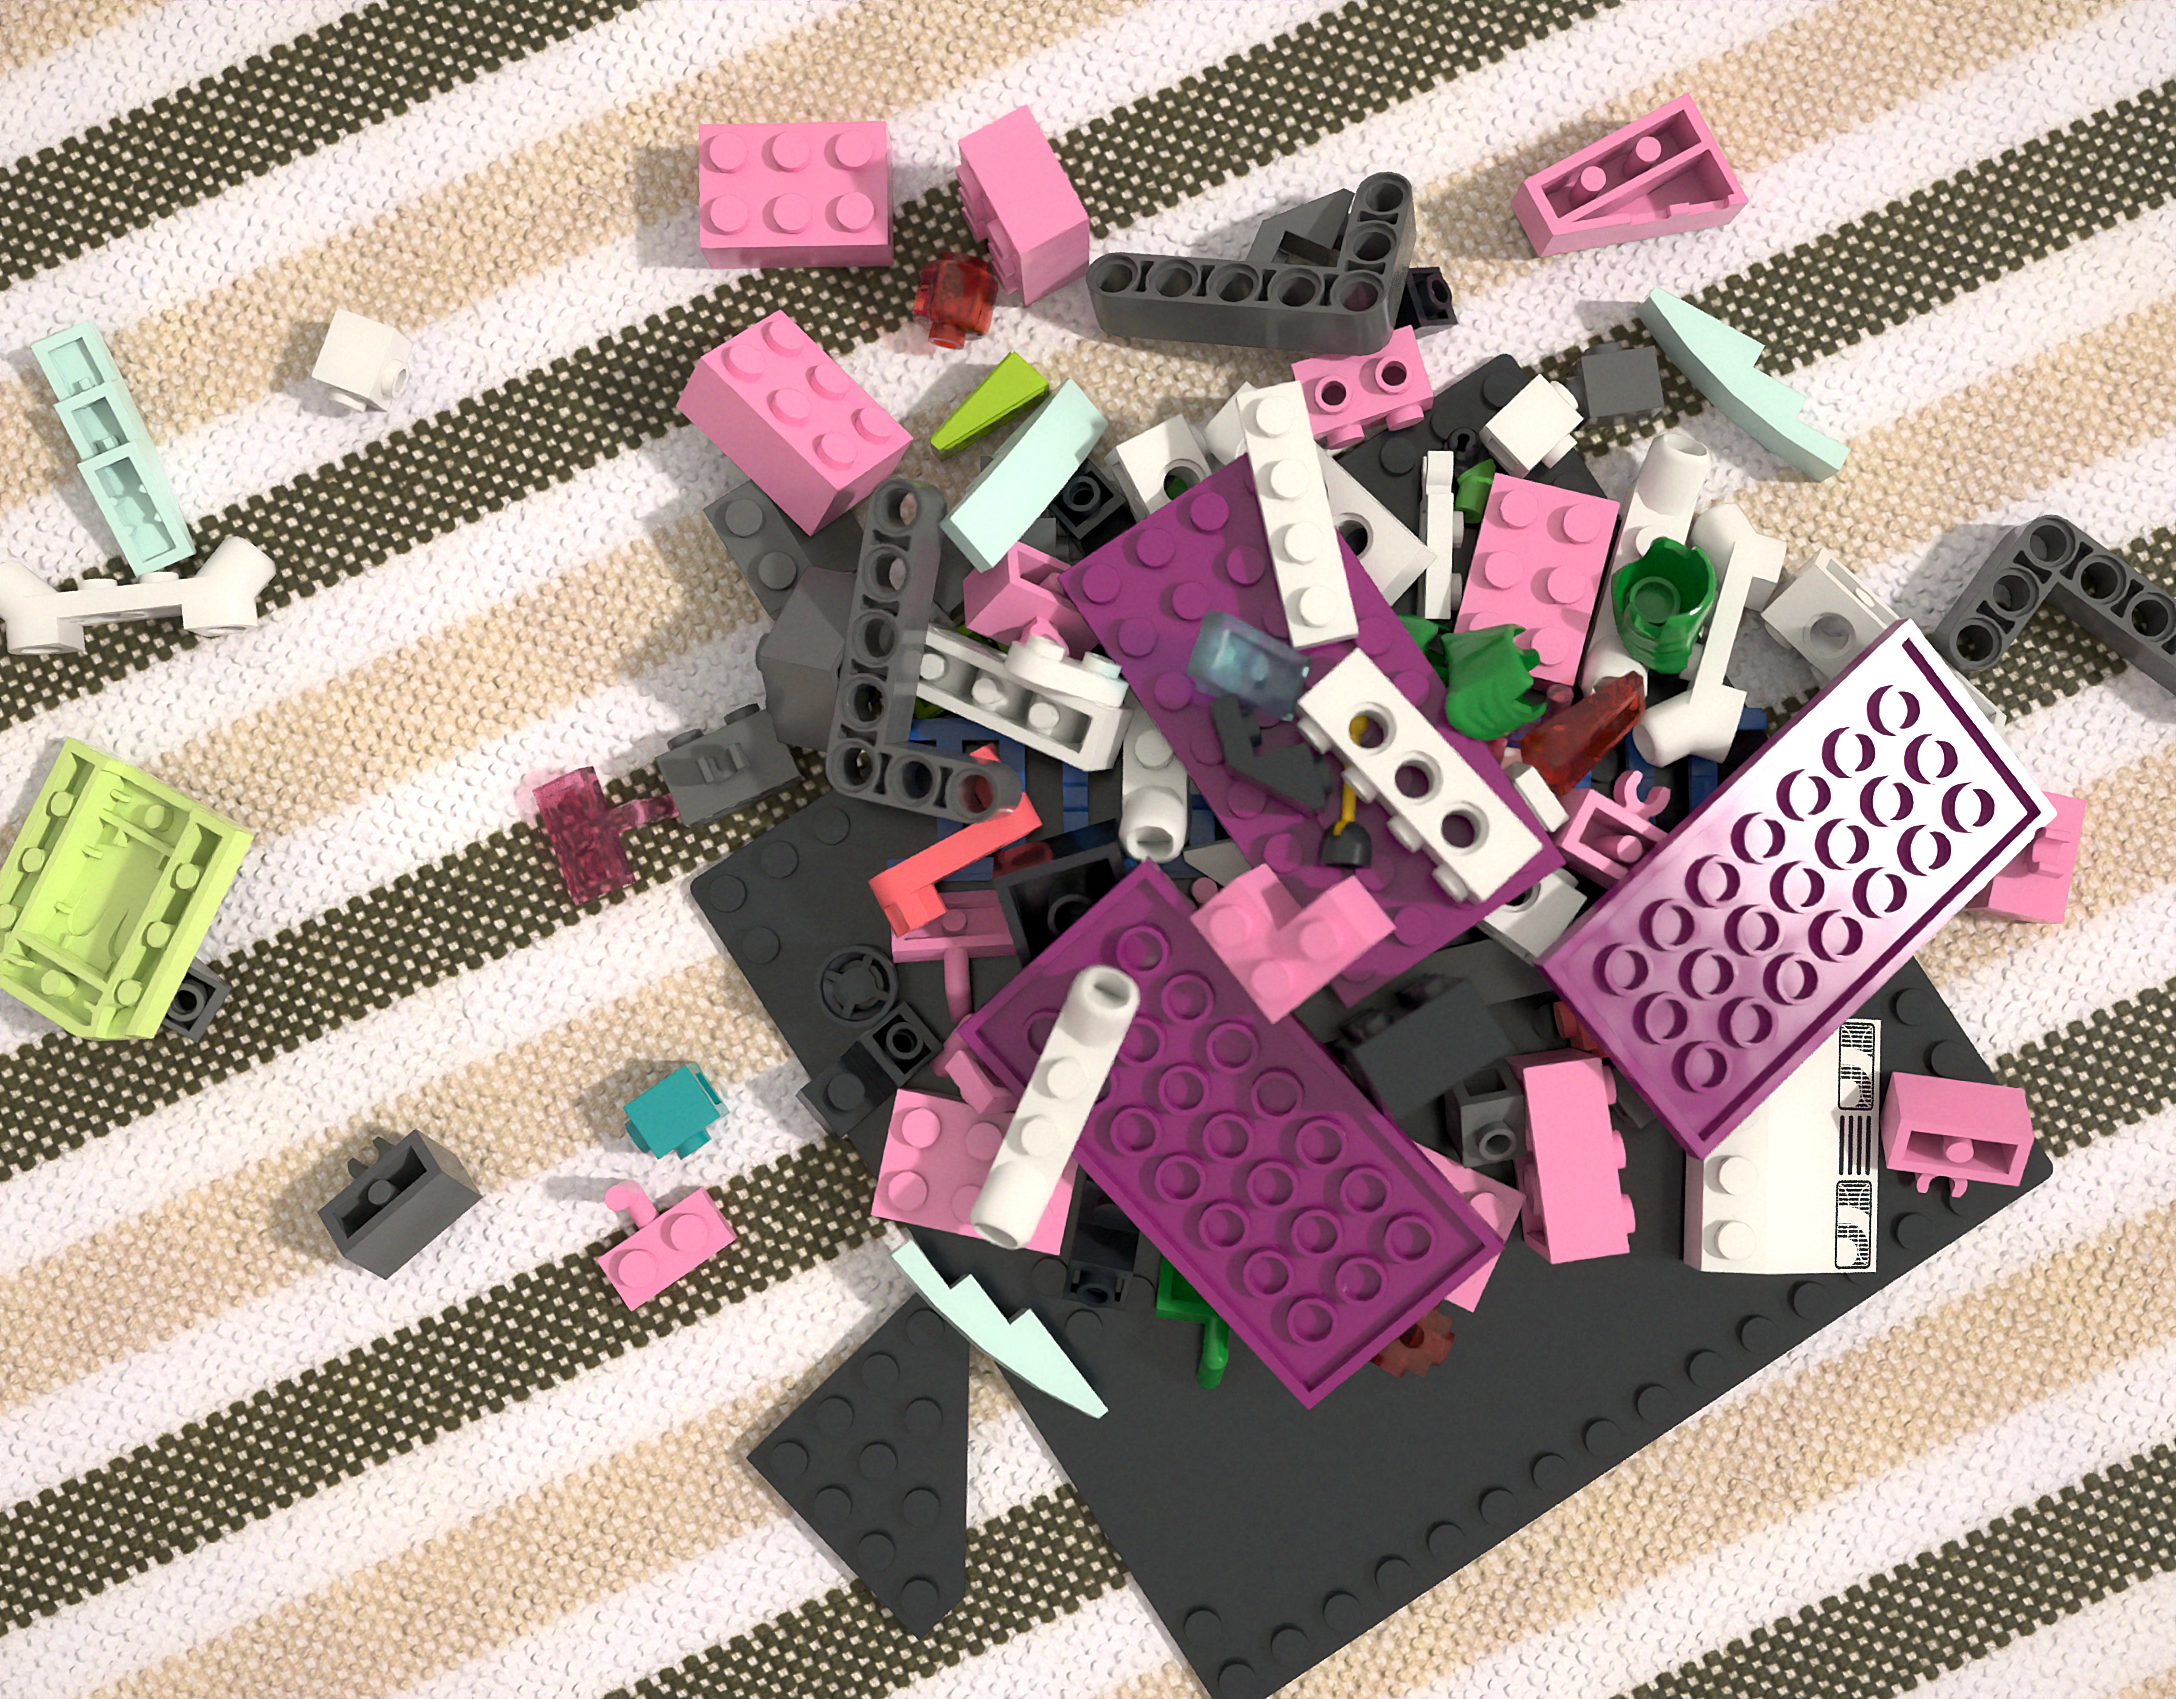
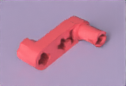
M994 743L969 754L1001 762ZM981 776L975 785V793L982 806L988 809L993 801V788L991 783ZM1025 791L1022 792L1019 806L1011 815L979 824L974 823L868 881L897 938L928 924L948 912L934 884L1026 836L1043 825Z

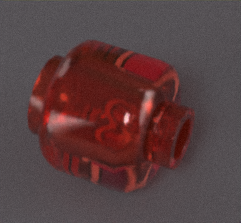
M943 252L940 254L939 260L928 262L922 267L912 315L915 323L929 332L928 341L946 349L962 350L964 349L965 341L979 340L988 335L998 294V282L987 272L988 264L985 261L964 253Z

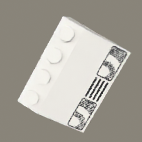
M1848 1019L1703 1161L1692 1158L1686 1153L1685 1264L1707 1272L1756 1274L1876 1272L1881 1020Z

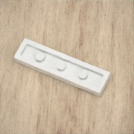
M1297 380L1236 394L1235 403L1292 651L1356 638L1359 633L1301 382Z

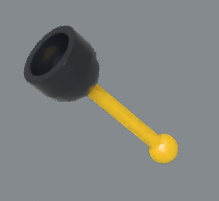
M1367 716L1354 718L1348 726L1350 739L1358 747H1360L1361 734L1368 727ZM1345 781L1341 820L1331 824L1323 832L1319 844L1318 865L1346 870L1370 869L1373 849L1371 836L1364 827L1355 821L1356 793Z

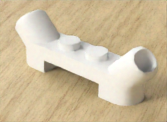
M1665 433L1654 438L1637 477L1631 482L1625 494L1620 512L1621 526L1592 626L1586 634L1576 673V679L1579 688L1583 692L1584 699L1590 706L1605 713L1619 715L1630 713L1643 703L1647 695L1649 667L1640 663L1625 649L1617 632L1611 598V576L1627 563L1642 558L1655 538L1666 536L1683 545L1685 544L1698 495L1713 464L1712 456L1707 447L1686 435Z
M1722 503L1712 507L1699 516L1692 526L1689 542L1692 547L1698 545L1706 552L1715 569V576L1719 584L1715 590V599L1702 625L1704 631L1700 644L1695 643L1693 645L1688 666L1679 673V678L1689 681L1687 690L1642 711L1636 717L1632 731L1635 746L1646 762L1662 768L1689 754L1722 764L1736 733L1747 692L1722 685L1743 608L1746 607L1762 612L1777 585L1787 549L1786 541L1757 533L1737 504Z
M239 536L226 537L193 578L179 579V574L174 572H151L139 575L140 584L118 586L117 580L88 579L77 582L78 591L58 593L21 562L0 563V617L5 621L7 651L10 654L49 655L85 651L83 626L182 615L185 630L205 637L255 631L259 628L255 599L275 576V564L271 558L247 540Z
M1128 687L1124 696V705L1135 709L1123 740L1122 819L1118 833L1119 844L1125 855L1137 863H1141L1148 855L1156 864L1167 863L1178 857L1181 849L1190 837L1192 828L1190 777Z
M1105 965L1089 966L1078 973L1071 987L1061 1014L969 1215L974 1231L995 1245L1007 1249H1017L1030 1243L1140 1002L1138 987L1132 978L1120 970Z

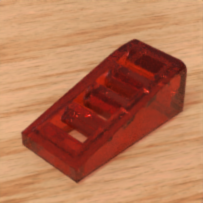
M1632 670L1535 728L1519 741L1522 763L1534 766L1551 792L1560 798L1564 795L1566 796L1636 725L1640 714L1646 710L1644 677Z

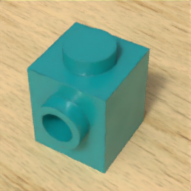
M696 1061L685 1064L623 1107L630 1118L625 1123L629 1136L643 1153L647 1154L652 1150L658 1160L671 1154L673 1151H675L680 1160L686 1158L712 1140L706 1129L730 1113Z

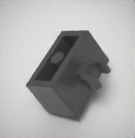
M758 703L739 708L724 717L727 726L707 735L703 734L701 728L678 735L667 742L670 751L655 757L685 827L698 829L808 780L793 745L777 741L772 716L766 711V708L760 710Z
M416 1128L395 1146L379 1136L376 1137L373 1143L379 1152L377 1162L368 1168V1166L355 1158L347 1162L348 1171L355 1180L317 1212L341 1255L384 1280L391 1277L483 1198L457 1155Z

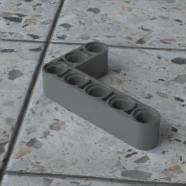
M1390 171L1378 172L1360 183L1354 197L1336 267L1126 252L1105 254L1091 263L1086 272V283L1100 328L1107 334L1119 337L1352 356H1366L1379 352L1388 345L1393 335L1416 241L1412 186L1407 178L1399 173Z
M889 478L875 488L868 505L825 761L826 775L830 784L838 792L847 796L964 823L979 824L1001 819L1011 815L1019 806L1022 798V783L1018 774L1011 766L995 760L908 741L944 538V531L938 524L947 515V502L943 493L935 485L928 482L906 478ZM911 493L917 502V512L912 522L906 525L900 515V506L903 499ZM897 558H900L906 569V577L903 585L896 590L890 581L889 571L892 563ZM886 622L892 627L895 637L893 648L888 654L881 649L879 644V632ZM874 686L877 687L883 697V709L877 718L871 713L868 706V696ZM862 750L870 756L873 771L868 780H865L860 775L857 768V759ZM921 763H924L932 774L933 784L928 794L923 793L916 783V771ZM981 776L985 777L993 788V801L988 809L978 802L975 795V785Z
M2044 515L2035 518L2008 532L1932 633L1929 640L1932 648L1963 676L1992 667L2001 659L2043 600H2046L2176 696V599L2070 521L2058 515ZM2032 534L2039 536L2045 542L2047 547L2045 561L2038 559L2032 553L2030 548ZM2083 571L2089 573L2095 579L2097 593L2094 598L2088 596L2083 591L2081 586ZM1996 583L2003 585L2010 593L2011 606L2008 611L2000 608L1995 602L1993 588ZM2134 608L2138 609L2146 619L2147 624L2144 635L2140 634L2132 624L2131 618ZM1960 631L1969 635L1974 642L1975 655L1972 661L1963 658L1957 649L1956 642Z

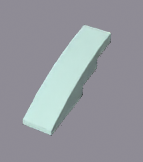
M1655 285L1641 301L1635 313L1672 363L1720 412L1764 448L1819 483L1840 470L1851 449L1796 419L1808 397L1753 367L1765 345Z
M85 321L31 344L30 347L59 400L58 403L53 405L83 460L77 466L137 579L141 574L154 572L196 554L195 546L154 444L95 321Z
M1068 377L992 454L991 457L994 460L965 489L968 493L938 525L980 573L993 568L1064 487L1095 446L1109 423L1072 378Z
M912 1239L904 1241L886 1256L925 1302L979 1351L1030 1386L1088 1416L1099 1419L1108 1411L1030 1308H1021L1006 1320L971 1274H963L950 1286H947Z

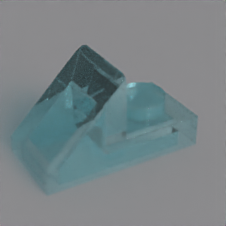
M1207 610L1186 674L1197 679L1196 689L1201 693L1216 698L1235 694L1240 706L1252 707L1255 711L1291 721L1312 659L1227 613Z

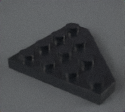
M916 1291L748 1454L746 1459L920 1641L965 1597L971 1343L934 1311Z

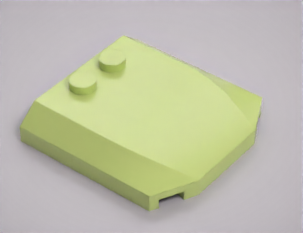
M68 736L0 871V988L78 1038L94 1041L153 1039L254 838V834L247 827L132 763L87 742Z

